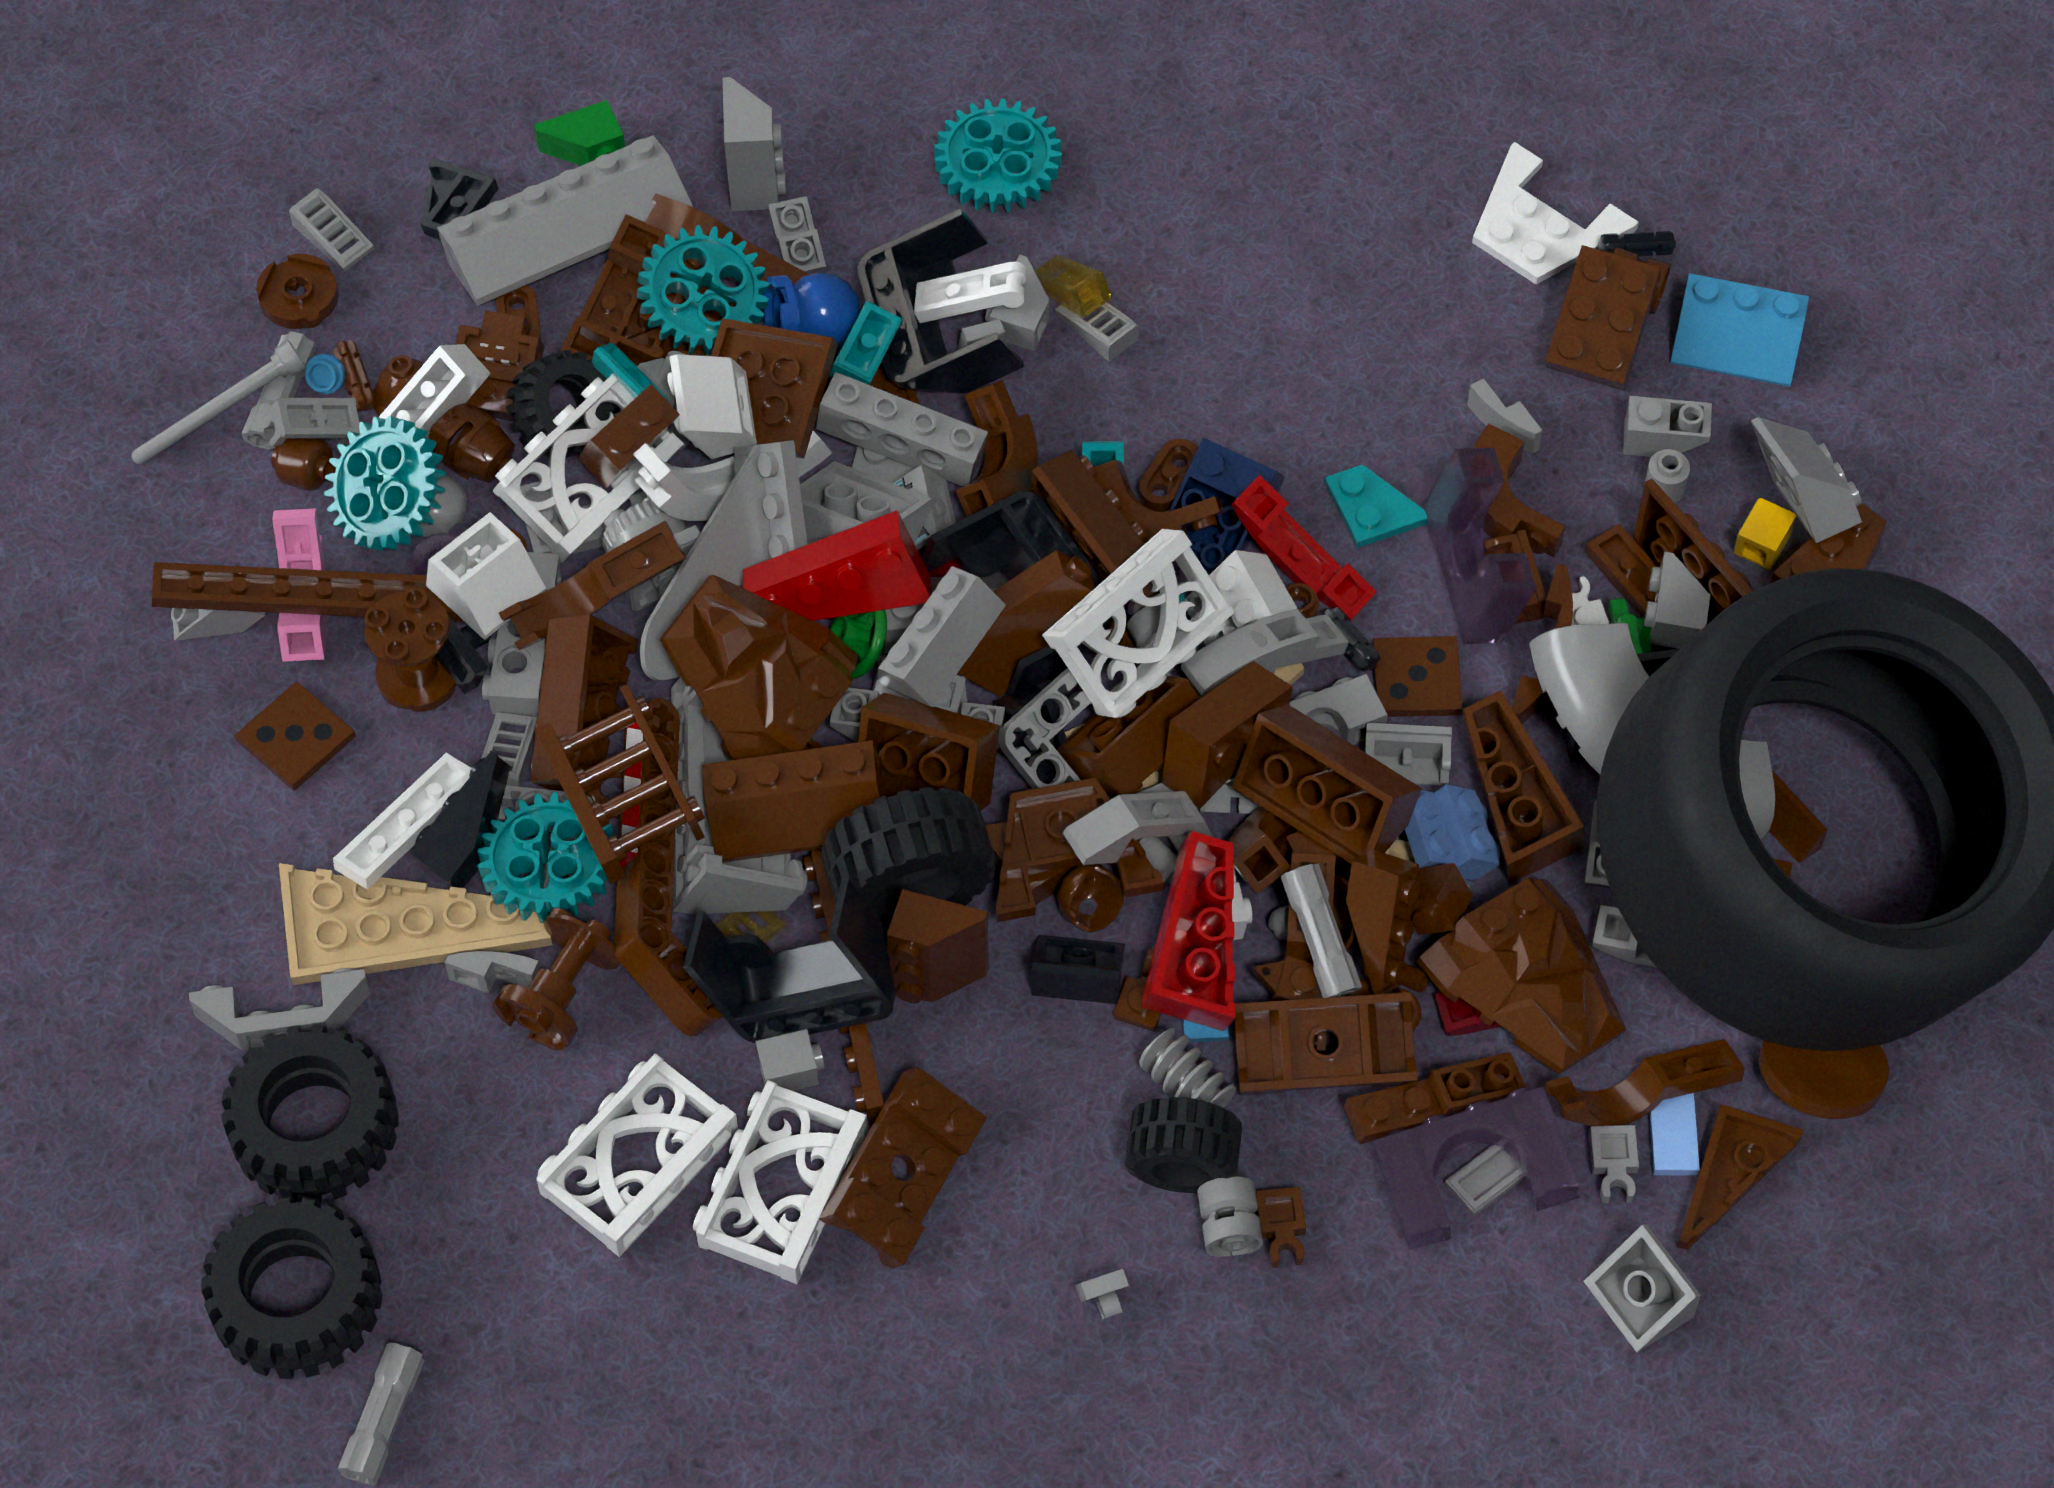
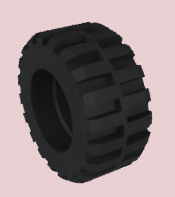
M932 787L920 788L919 791L910 792V790L897 792L895 796L888 798L883 796L875 799L874 803L868 806L862 805L853 810L851 816H844L837 822L836 828L829 831L821 853L835 903L841 880L850 879L881 919L884 929H887L891 924L902 889L967 905L973 900V896L980 895L986 889L987 883H990L993 878L997 863L978 804L960 791L954 792L949 788L934 790Z
M312 1025L311 1031L302 1032L300 1026L288 1028V1035L276 1038L275 1034H272L262 1039L264 1046L258 1051L254 1047L250 1048L242 1056L245 1065L242 1068L235 1066L228 1077L231 1088L227 1087L223 1090L221 1101L225 1110L221 1114L223 1127L242 1172L250 1181L256 1179L262 1191L273 1195L276 1189H278L281 1197L292 1196L294 1203L297 1202L298 1195L316 1198L319 1200V1203H322V1195L332 1193L336 1200L347 1195L345 1187L355 1183L358 1188H361L368 1183L370 1179L367 1172L371 1168L379 1172L387 1162L384 1149L393 1150L397 1139L394 1128L399 1126V1113L395 1104L396 1099L385 1066L379 1056H373L371 1047L364 1041L356 1040L353 1043L351 1033L341 1029H336L334 1034H329L326 1026ZM312 1086H327L342 1091L351 1099V1107L344 1121L334 1131L322 1138L303 1142L291 1141L276 1135L270 1129V1121L278 1105L286 1097L300 1089Z
M292 1196L278 1197V1204L267 1207L265 1201L253 1205L254 1213L247 1217L239 1213L230 1221L232 1229L229 1233L225 1231L219 1232L213 1241L216 1253L209 1252L206 1254L203 1264L206 1275L201 1279V1292L206 1301L204 1306L214 1330L224 1348H229L235 1360L242 1365L249 1361L253 1371L264 1376H268L270 1369L274 1368L279 1379H293L294 1370L303 1369L306 1378L320 1374L318 1365L329 1361L333 1369L344 1363L341 1354L344 1350L349 1348L353 1353H356L364 1344L361 1332L365 1330L371 1333L377 1322L374 1309L381 1308L382 1292L379 1285L382 1281L367 1237L363 1236L360 1226L352 1217L345 1218L342 1209L331 1203L326 1204L325 1208L322 1209L319 1200L316 1198L303 1197L302 1203H294ZM293 1256L313 1257L324 1261L333 1270L334 1279L327 1295L318 1305L303 1314L284 1318L273 1317L259 1312L252 1306L250 1296L255 1282L269 1266L282 1259Z

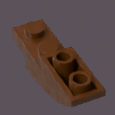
M1511 1052L1432 1070L1425 1080L1350 1097L1346 1100L1343 1107L1360 1145L1392 1137L1394 1143L1488 1112L1525 1094L1527 1088Z

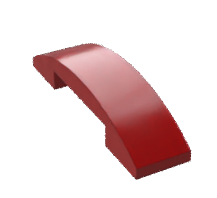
M1258 475L1231 504L1253 539L1295 583H1303L1310 586L1317 594L1319 601L1331 609L1338 607L1347 616L1348 620L1351 621L1376 594L1377 591L1349 563L1341 567L1284 510L1289 503L1261 475Z

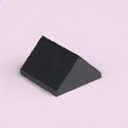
M1039 935L1031 969L1032 996L1117 1004L1120 994L1125 943Z

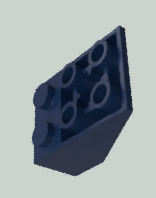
M1203 437L1169 511L1214 496L1221 498L1225 515L1216 517L1217 525L1196 532L1193 531L1192 526L1187 527L1192 542L1190 548L1207 574L1210 575L1233 551H1245L1253 538L1231 504L1258 475H1261L1277 492H1279L1285 477L1272 468Z

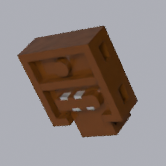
M485 311L482 329L466 325H460L456 345L465 344L491 373L466 403L471 406L473 404L493 418L515 421L513 415H507L506 406L513 404V400L507 398L508 389L516 386L512 380L516 374L523 372V367L543 357L545 346L539 337L529 336L531 326L525 317Z

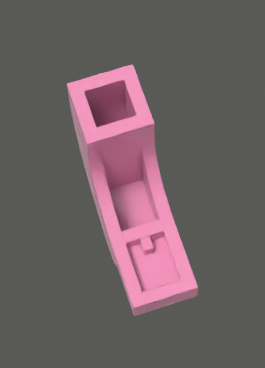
M316 508L274 511L272 521L279 568L326 570L322 535H319ZM279 613L277 630L282 662L324 660L327 615Z

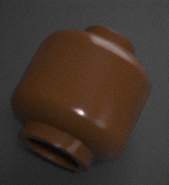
M286 438L283 444L275 446L273 450L272 467L275 469L278 479L284 484L315 491L325 481H329L325 479V475L334 473L336 469L329 462L330 458H333L330 445L325 440L319 438Z

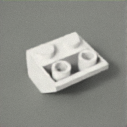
M682 354L670 356L672 372L668 373L667 378L670 390L676 398V411L680 414L674 422L678 433L683 434L693 443L694 447L699 448L711 459L732 454L735 447L757 445L746 371L731 357Z
M491 512L428 559L426 586L484 640L511 620L510 618L503 621L499 612L517 602L527 600L546 591V587L520 539Z
M1235 550L1209 575L1226 603L1230 604L1233 608L1234 613L1225 620L1226 625L1219 633L1206 637L1203 641L1207 646L1215 640L1250 623L1278 613L1297 609L1267 554ZM1192 591L1185 598V601L1195 605L1187 609L1191 618L1202 609V600L1196 592Z

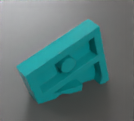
M1363 464L1325 477L1324 484L1356 548L1430 524V515L1427 511Z

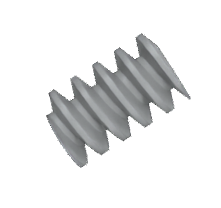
M1170 1028L1163 1032L1144 1050L1139 1061L1140 1067L1146 1072H1151V1079L1155 1083L1163 1084V1092L1169 1097L1199 1099L1224 1108L1236 1093L1237 1088L1233 1084L1222 1090L1219 1088L1225 1079V1075L1222 1072L1216 1073L1211 1077L1208 1076L1214 1064L1211 1060L1208 1059L1199 1065L1196 1064L1202 1051L1196 1047L1186 1053L1184 1050L1190 1043V1038L1184 1035L1174 1040L1175 1028Z

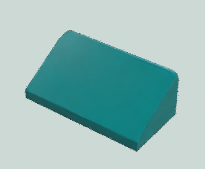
M866 301L829 376L833 378L834 373L837 372L870 385L903 318Z
M614 343L597 347L594 351L592 364L606 379L614 374L619 379L618 382L634 398L652 384L669 402L668 397Z

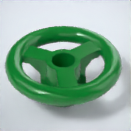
M885 610L837 617L830 628L847 646L859 655L860 663L856 665V668L851 673L853 679L864 676L874 666L882 652L887 635V614ZM875 620L874 636L870 645V630Z

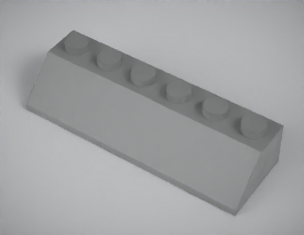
M652 135L645 139L636 140L631 145L610 154L601 155L594 161L580 167L566 170L559 176L538 185L529 186L523 191L503 200L494 201L468 215L454 218L451 222L437 227L450 267L477 306L608 250L625 214L643 222L646 221L655 206L652 203L655 193L691 207L693 205L669 154Z

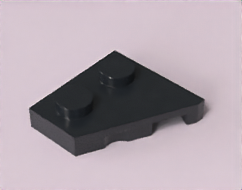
M432 158L429 162L431 172L430 186H426L424 197L426 207L422 211L421 227L424 234L441 240L437 227L451 222L454 218L468 215L486 207L499 189L495 178Z

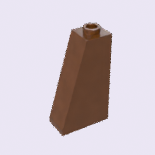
M1055 550L993 591L1006 606L961 667L958 674L1001 697L1007 691L1020 660L1048 646L1042 634L1095 589L1091 576L1092 571L1087 563L1079 557L1073 556L1070 558L1062 552Z

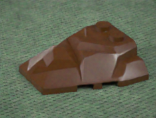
M625 214L611 243L607 261L580 317L576 316L560 351L571 350V354L578 351L587 353L586 361L593 359V353L597 347L614 343L636 366L640 363L659 358L666 359L670 351H679L685 355L706 356L702 345H697L694 353L689 354L687 342L683 341L677 349H674V336L669 335L667 338L660 340L661 325L653 328L647 326L649 318L653 313H640L641 304L646 300L637 298L638 288L644 286L637 282L639 272L646 271L642 267L644 258H653L651 250L654 244L664 248L663 241L666 233L663 230ZM695 259L683 261L689 269H700L701 264ZM670 274L671 278H678L676 274ZM702 286L699 291L697 290V292L700 294H704L709 289L705 286ZM669 293L666 295L667 299L674 304L686 302L684 296L679 293ZM734 302L728 303L731 307L736 306ZM707 310L703 312V315L709 321L718 322L722 320V316L717 311ZM714 344L712 345L710 355L707 356H711Z
M715 575L708 576L660 638L663 647L687 687L692 686L702 702L704 708L700 711L707 722L713 721L724 740L721 747L730 760L801 751L853 682L851 673L856 668L858 655L828 627Z
M1526 878L1463 916L1455 924L1453 931L1438 939L1417 961L1419 966L1446 997L1455 1003L1459 998L1463 999L1481 1012L1479 1020L1488 1026L1496 1022L1515 1035L1514 1044L1559 1075L1613 1041L1626 1030L1574 910L1547 879L1533 881L1531 878Z

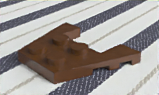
M1096 778L1011 793L1003 862L999 880V893L996 903L997 922L1036 915V906L1028 875L1082 865L1063 832L1067 826L1110 801ZM1132 838L1117 861L1125 898L1164 891L1162 875L1158 869L1155 870L1139 841Z

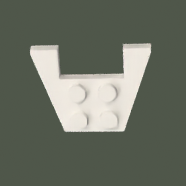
M1514 142L1508 151L1475 230L1473 244L1534 284H1538L1576 264L1582 245L1599 250L1598 241L1601 235L1617 233L1618 237H1621V233H1634L1638 229L1639 222L1612 204H1609L1584 229L1523 190L1522 187L1542 167L1543 160Z

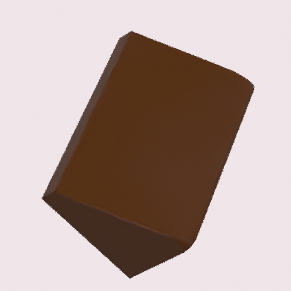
M1772 771L1775 788V810L1769 832L1798 863H1801L1822 848L1827 828L1781 778Z

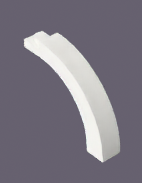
M812 431L805 458L796 457L799 477L832 454L830 449L814 431ZM646 443L633 454L643 465L638 471L640 475L634 481L662 511L677 519L687 521L709 520L736 476L734 471L735 455L706 466L681 468L665 463Z

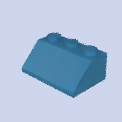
M1689 273L1670 363L1790 387L1809 296Z

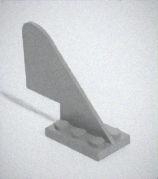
M794 440L734 448L735 478L644 627L640 644V660L642 669L649 678L656 681H664L681 677L669 655H666V650L660 638L708 576H718L743 588V569L808 545Z

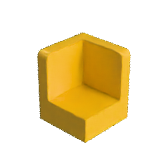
M1759 498L1738 533L1733 553L1771 570L1792 534L1797 514L1763 498Z

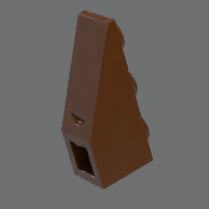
M1372 849L1352 860L1346 903L1375 995L1387 994L1400 986L1405 979L1407 973V963L1404 961L1406 945L1413 934L1414 924L1410 920L1413 904L1419 895L1420 882L1417 880L1419 864Z

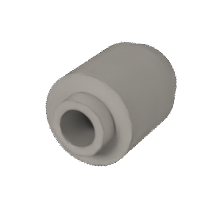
M1665 449L1656 452L1649 461L1645 482L1652 478L1677 503L1685 494L1690 472L1688 459L1676 450Z

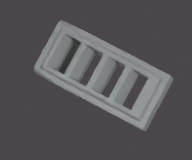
M319 188L313 190L289 210L293 227L344 272L374 250V245ZM329 219L331 220V222H330L329 224H327V225H326L325 227H323L321 230H318V228H319L321 225H323V224H324L325 222H327ZM341 230L344 231L341 235H339L337 238H335L332 242H329V241H328V240H330L332 237H334L337 233H339ZM352 240L356 242L352 247L340 254L339 250Z
M1085 287L1055 309V313L1108 362L1138 341L1139 326L1124 313ZM1084 300L1089 304L1077 314L1070 311ZM1094 310L1098 312V314H1096L1087 322L1083 320ZM1104 319L1107 321L1098 329L1094 327ZM1112 328L1116 329L1110 336L1105 335Z
M503 712L496 713L481 758H486L490 751L495 754L497 751L517 754L516 758L497 755L510 766H513L509 772L506 785L523 787L536 734L534 730L536 729L538 717ZM504 724L526 727L524 733L502 730ZM500 738L521 741V744L514 745L500 743L499 741Z

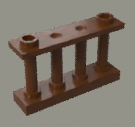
M628 684L620 687V690L629 707L569 737L566 734L557 737L550 723L534 730L611 884L627 877L619 862L627 858L626 853L686 823L689 824L697 841L705 838L698 824L699 821L705 819V816L694 795L687 799L685 798L647 721L654 717L643 695L634 698ZM637 722L645 738L644 741L586 770H583L582 767L576 770L573 769L569 760L577 757L575 752ZM654 755L662 774L602 804L599 801L590 804L586 793L593 790V785ZM671 789L679 808L619 838L616 835L607 838L603 827L610 824L609 819Z

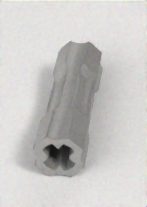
M290 331L288 334L282 335L278 346L289 340L305 365H307L316 352L315 342L305 337L304 334ZM306 368L294 376L291 374L285 377L279 375L264 385L257 405L251 409L242 431V438L245 442L268 450L275 448V446L270 445V439L275 434V427L273 429H265L263 418L277 398H294L301 379L305 376Z
M1319 864L1305 865L1284 873L1281 876V880L1291 908L1297 913L1314 962L1313 971L1323 998L1343 997L1360 990L1362 985L1352 957L1346 951L1329 904V892Z
M397 1343L386 1344L375 1372L374 1385L355 1433L349 1438L338 1466L341 1476L371 1486L377 1484L388 1456V1446L408 1395L415 1387L425 1361L422 1358L423 1354Z

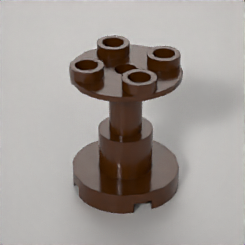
M411 587L406 591L392 593L370 607L364 616V636L371 652L379 658L377 660L375 676L383 698L397 708L411 709L414 712L429 711L448 701L453 695L457 684L436 658V654L440 652L448 639L450 626L449 617L443 605L434 597L427 595L424 589Z
M556 907L552 909L544 922L548 935L563 948L550 970L540 969L528 988L516 984L504 985L492 1005L496 1014L509 1027L516 1021L530 1031L527 1038L558 1051L562 1050L565 1045L568 1047L578 1032L576 1023L565 1011L576 995V989L572 983L585 962L587 961L605 970L617 969L620 962L615 955L616 947L608 940L611 932L607 927L595 920H588L587 923L573 918L565 910Z

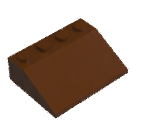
M1652 478L1646 481L1633 539L1657 567H1661L1664 552L1674 553L1710 594L1707 623L1709 624L1725 608L1752 592L1751 584L1742 572H1736L1728 563L1722 549L1716 543L1710 542L1702 534L1696 520L1690 514L1684 513Z

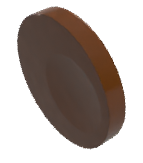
M1763 1040L1759 1051L1760 1071L1769 1088L1791 1107L1819 1118L1847 1119L1864 1114L1877 1104L1888 1081V1060L1880 1045L1854 1050L1817 1051L1793 1048Z

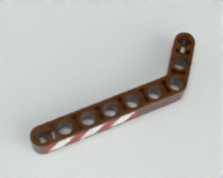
M654 698L647 703L654 717L647 721L677 780L680 731L679 713L671 702L663 698ZM637 722L625 728L624 750L645 740ZM654 755L622 771L621 794L662 774ZM671 789L621 813L619 837L675 810L677 801ZM674 829L626 853L627 858L619 861L627 877L617 881L614 946L616 947L615 955L618 961L676 1028L685 1035L697 1036L721 1019L723 1015L683 968L687 949L671 932L675 853Z

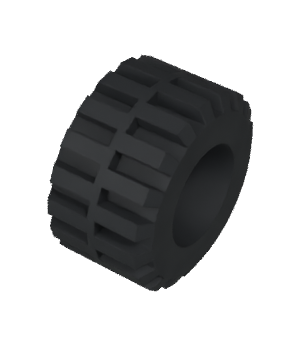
M562 350L527 364L522 368L523 372L516 374L512 380L516 386L508 389L507 398L512 399L513 404L506 406L507 415L514 416L515 422L511 423L510 426L513 432L520 430L522 436L519 438V441L524 446L541 431L548 436L557 427L553 422L556 417L553 415L549 405V392L553 383L565 386L573 394L578 407L586 400L581 393L597 377L603 382L607 380L593 366L592 359L586 361L587 353L578 351L571 354V350ZM611 402L601 403L597 407L595 415L600 421H606L609 418V413L620 412V407ZM584 415L568 431L588 429L584 421ZM587 445L568 447L566 458L582 453ZM552 446L545 452L547 453V458L550 457Z
M1166 1097L1145 1101V1103L1135 1106V1110H1132L1125 1167L1128 1168V1172L1132 1176L1151 1186L1173 1192L1198 1193L1199 1187L1208 1181L1237 1176L1242 1122L1231 1111L1199 1099Z

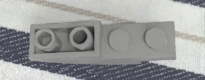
M1298 609L1260 619L1230 632L1197 651L1190 659L1183 662L1180 668L1199 693L1204 696L1252 661H1255L1274 674L1276 668L1344 654L1349 641L1327 614L1305 619Z

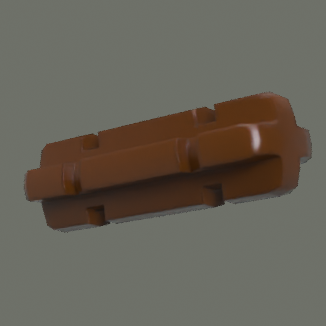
M342 340L337 343L334 355L344 366V383L348 394L351 395L349 398L355 399L357 412L371 410L372 406L376 403L372 388L369 387L371 385L362 359L358 357L360 356L358 347L352 340L347 342Z

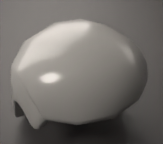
M448 475L437 479V485L442 486L446 490L444 493L435 494L434 500L441 505V509L430 508L428 512L434 521L433 524L425 522L420 524L423 537L447 535L457 523L461 524L464 520L469 498L462 485Z

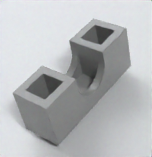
M1367 674L1354 679L1352 677L1340 679L1332 687L1318 692H1304L1290 702V706L1322 726L1333 728L1344 740L1352 745L1365 740L1367 723H1387V713Z

